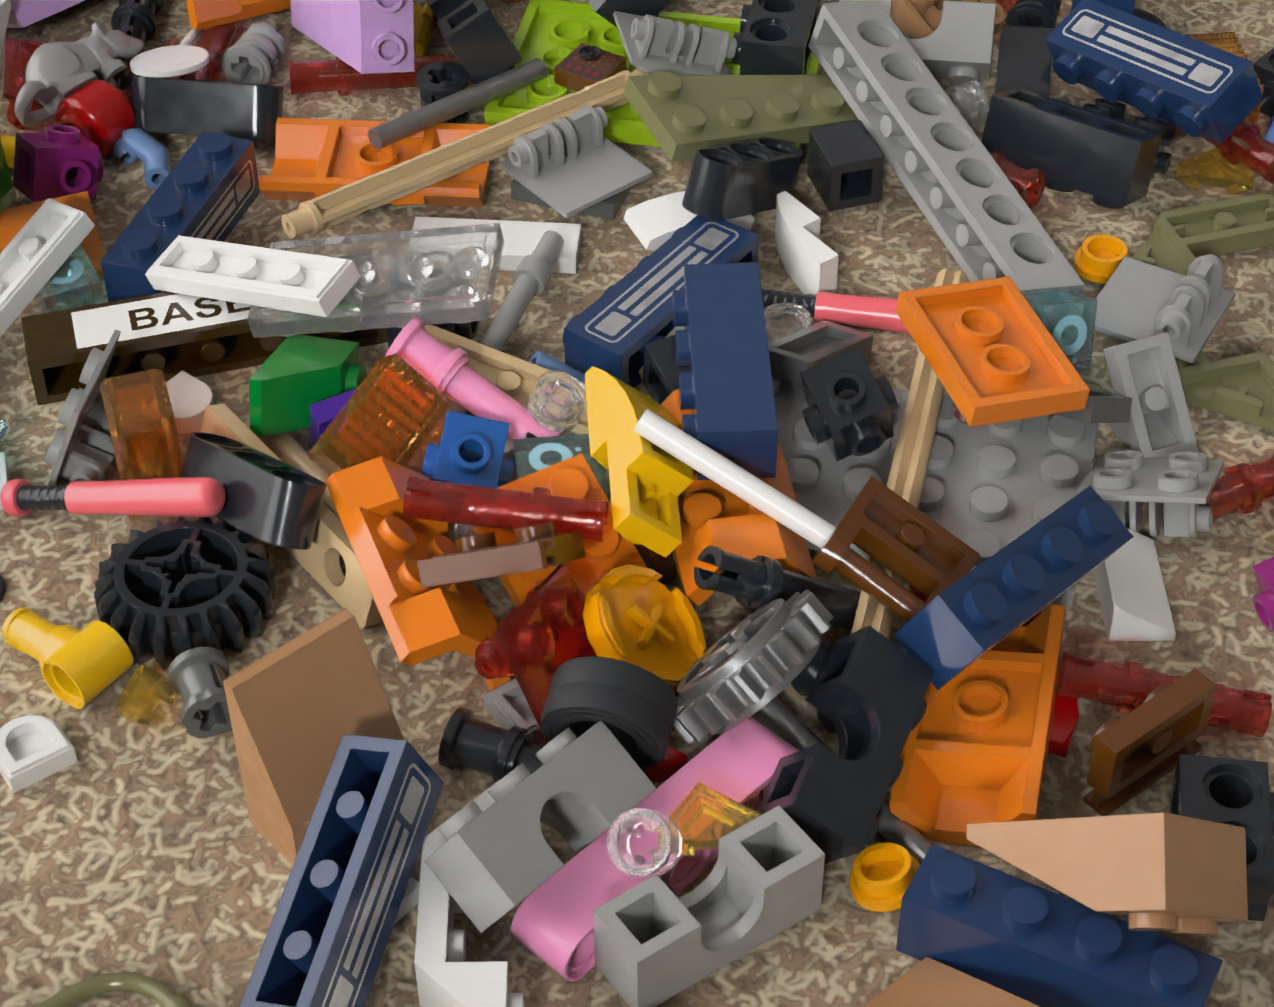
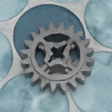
M808 589L801 594L796 592L786 602L782 598L776 599L756 610L723 635L682 678L677 687V692L680 695L676 697L677 713L673 728L689 744L693 740L696 743L700 742L709 732L711 735L721 734L744 722L776 697L808 665L819 649L821 641L819 637L831 627L829 622L833 619V616Z

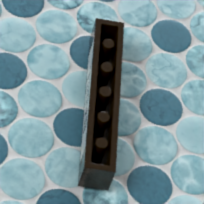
M373 256L352 259L361 277L328 317L172 292L21 317L27 363L37 404L39 406L66 401L72 388L77 390L79 388L85 389L86 384L79 382V378L93 347L101 351L105 350L115 329L121 331L101 387L109 392L166 383L181 371L193 377L259 366L270 357L290 333L359 342V347L388 342L384 309L386 297Z

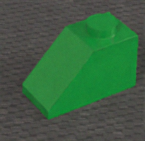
M290 333L249 379L250 430L257 437H267L310 428L309 405L367 385L366 366L359 365V342Z

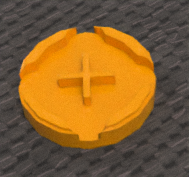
M632 564L611 569L586 594L583 619L587 638L597 657L617 659L644 668L661 678L671 687L673 692H676L682 678L705 654L706 642L701 620L689 599L677 587L669 591L665 585L658 582L663 576L656 571Z

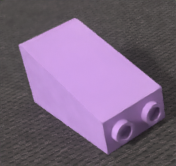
M290 0L292 27L361 74L415 72L413 0Z

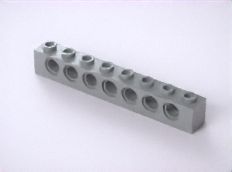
M878 0L823 3L808 47L854 114L862 121L887 162L962 271L965 272L969 281L1010 276L1047 329H1054L1061 319L1071 314L1085 285L881 3Z

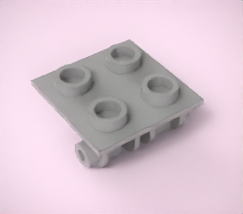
M614 10L613 17L629 62L639 70L649 74L655 71H668L680 75H729L724 60L725 58L733 59L737 49L736 38L729 37L728 31L703 26L699 28L696 24L688 26L684 25L681 21L673 23V20L652 15L639 16Z
M586 105L580 108L579 111L568 115V120L560 117L554 120L553 124L547 123L536 131L515 138L513 146L508 148L509 158L499 162V167L565 218L579 213L653 176V171L603 136V128L608 125L607 115L601 107L593 108L590 105Z
M1214 255L1195 258L1188 268L1187 276L1125 256L1082 319L1085 321L1087 328L1128 342L1169 332L1175 358L1194 363L1233 301L1236 292L1222 288L1225 272L1222 261Z
M115 329L104 351L93 347L79 378V382L86 384L85 389L79 388L77 390L72 388L64 403L58 423L67 426V431L58 428L44 460L45 463L54 466L48 486L56 485L59 477L70 482L105 481L112 461L115 460L119 448L124 442L125 435L136 417L134 401L129 395L122 392L113 394L101 388L121 334L119 330Z
M1114 450L1107 452L1105 457L1097 458L1092 466V471L1088 472L1075 492V496L1091 485L1102 500L1115 511L1118 519L1126 528H1128L1127 501H1129L1130 529L1137 533L1141 532L1142 502H1149V531L1151 536H1159L1162 503H1164V536L1198 538L1199 532H1211L1212 506H1201V504L1207 503L1224 468V461L1207 460L1206 454L1195 451L1172 453L1168 456V459L1143 458V453L1140 451Z

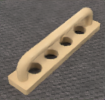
M220 403L205 407L200 432L221 435L242 442L277 460L281 459L284 463L323 482L330 477L331 474L289 433L257 437L250 430V422L243 423L226 404ZM326 486L311 548L307 550L285 549L343 609L346 608L355 616L357 624L361 628L381 624L382 617ZM340 554L345 563L346 576L343 575L340 567Z

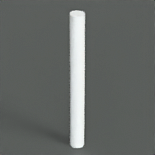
M646 409L633 430L635 433L820 549L835 529V526L649 409ZM853 543L850 545V548L866 560L869 559L870 555Z

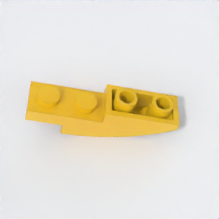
M592 366L585 373L590 456L595 458L605 469L609 470L613 530L619 532L629 542L637 545L641 544L666 558L682 543L678 496L694 482L693 470L690 466L633 430L646 409L654 412L677 428L679 427L669 412L654 399L611 374Z

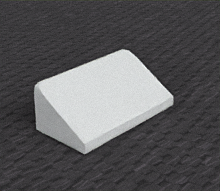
M1128 529L1134 537L1093 570L1108 642L1175 641V627L1154 540Z

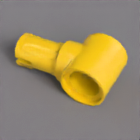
M21 607L14 610L3 624V636L8 638L5 640L6 644L39 661L41 674L48 687L59 699L75 709H83L133 665V655L123 638L112 627L99 620L91 621L82 630H79L69 624L56 625L31 609Z

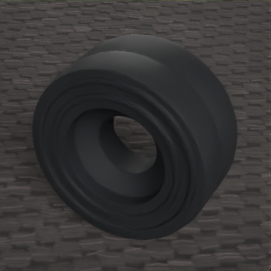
M605 657L574 658L561 664L552 678L549 696L541 716V727L544 735L551 741L568 727L578 738L596 723L603 721L640 769L656 765L666 753L671 729L677 713V698L665 681L650 671L634 664Z

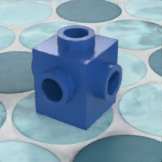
M447 411L441 443H427L421 474L430 478L446 513L467 518L464 513L466 500L511 482L515 460L503 458L510 423Z

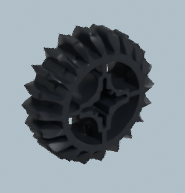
M178 517L176 522L165 525L154 519L152 529L147 532L130 529L128 544H112L109 559L99 562L98 580L94 582L96 588L94 599L99 621L112 627L123 638L139 665L155 657V661L158 662L163 671L170 666V663L178 655L197 647H212L220 651L227 648L242 653L245 637H260L263 621L272 618L271 610L274 606V591H276L274 571L271 570L270 558L268 553L265 552L264 545L258 544L252 535L238 530L225 522V520L214 524L210 517H200L197 521H187L184 517Z

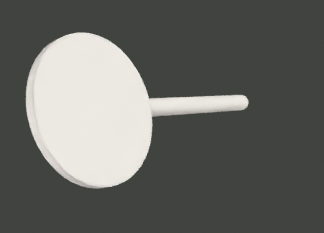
M192 27L179 45L155 48L136 55L130 61L131 71L143 77L162 78L184 75L203 68L209 63V53L204 48L192 46V44L204 29L195 31Z

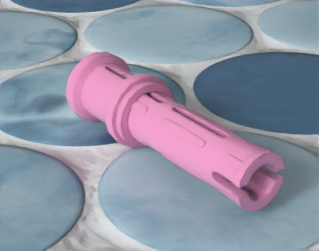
M418 316L414 317L402 329L386 353L385 362L392 367L400 364L428 385L427 392L434 398L438 396L442 399L448 395L476 417L510 423L507 439L528 455L536 446L543 444L534 438L532 434L544 443H557L562 435V431L553 428L469 366L471 360L467 357V352L460 347L452 350L425 330L426 323ZM551 450L545 451L540 455L541 462L547 457Z

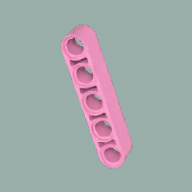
M752 717L724 732L536 888L523 901L513 918L511 926L513 937L564 979L570 982L581 979L596 966L593 910L656 874L675 896L717 861L720 838L754 820L780 758L799 750Z

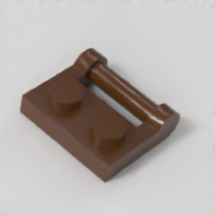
M871 476L821 547L812 563L827 574L834 569L898 617L908 622L937 595L968 574L980 554ZM852 543L924 594L927 597L925 602L851 549L850 545Z

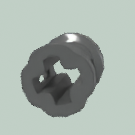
M197 647L181 653L170 663L167 671L171 688L181 695L183 701L180 712L182 723L186 727L187 733L197 738H208L232 730L223 681L228 678L230 673L229 664L226 656L220 650L212 647Z

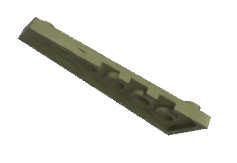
M655 71L651 75L628 76L623 93L671 162L694 159L696 150L702 147L760 137L774 138L793 145L808 143L809 129L859 120L828 75H675L668 71Z

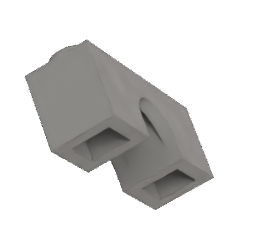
M839 0V2L864 1V0ZM878 0L893 20L892 0ZM944 1L942 19L938 28L927 37L906 39L935 78H948L950 83L961 86L976 85L979 83V80L990 81L996 3Z
M603 721L596 723L578 738L568 727L535 754L543 764L531 774L523 763L487 791L495 800V803L482 812L478 805L472 801L438 829L446 839V842L424 862L480 933L495 923L564 866L546 842L540 822L557 830L577 854L657 789Z
M778 805L720 838L718 859L713 870L699 886L686 895L677 898L656 874L594 909L595 965L629 1007H656L820 910L825 853Z

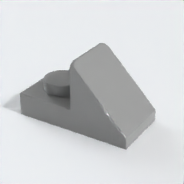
M1169 332L1103 348L1114 394L1132 398L1129 422L1107 423L1127 450L1140 451L1143 453V458L1168 459V456L1172 453L1199 451Z

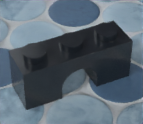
M426 0L428 6L439 20L437 24L444 39L475 84L515 68V64L522 60L521 55L489 0Z
M870 625L830 643L806 701L823 712L833 723L839 739V754L836 755L821 743H817L780 758L754 819L779 805L825 853L824 864L859 854L867 848L879 828V819L876 816L885 793L896 782L902 771L904 762L900 756L908 736L925 714L927 702L924 696L934 672Z

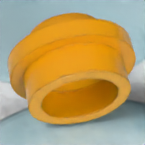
M1097 234L1083 241L1082 246L1075 252L1073 266L1075 271L1084 279L1094 283L1106 284L1125 256L1131 257L1128 254L1127 245L1121 239L1112 235Z
M878 843L865 848L855 858L849 877V885L854 900L861 907L875 912H890L901 909L902 897L920 864L904 847L895 843Z

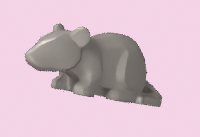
M96 21L92 24V34L76 42H50L41 45L33 52L27 63L26 83L20 89L15 101L14 111L19 122L29 128L38 126L51 118L54 119L55 111L60 101L92 80H102L117 86V82L112 77L125 69L126 65L124 62L131 60L141 52L144 46L143 41L126 35L119 30H108L101 22ZM35 99L44 106L42 109L30 111Z

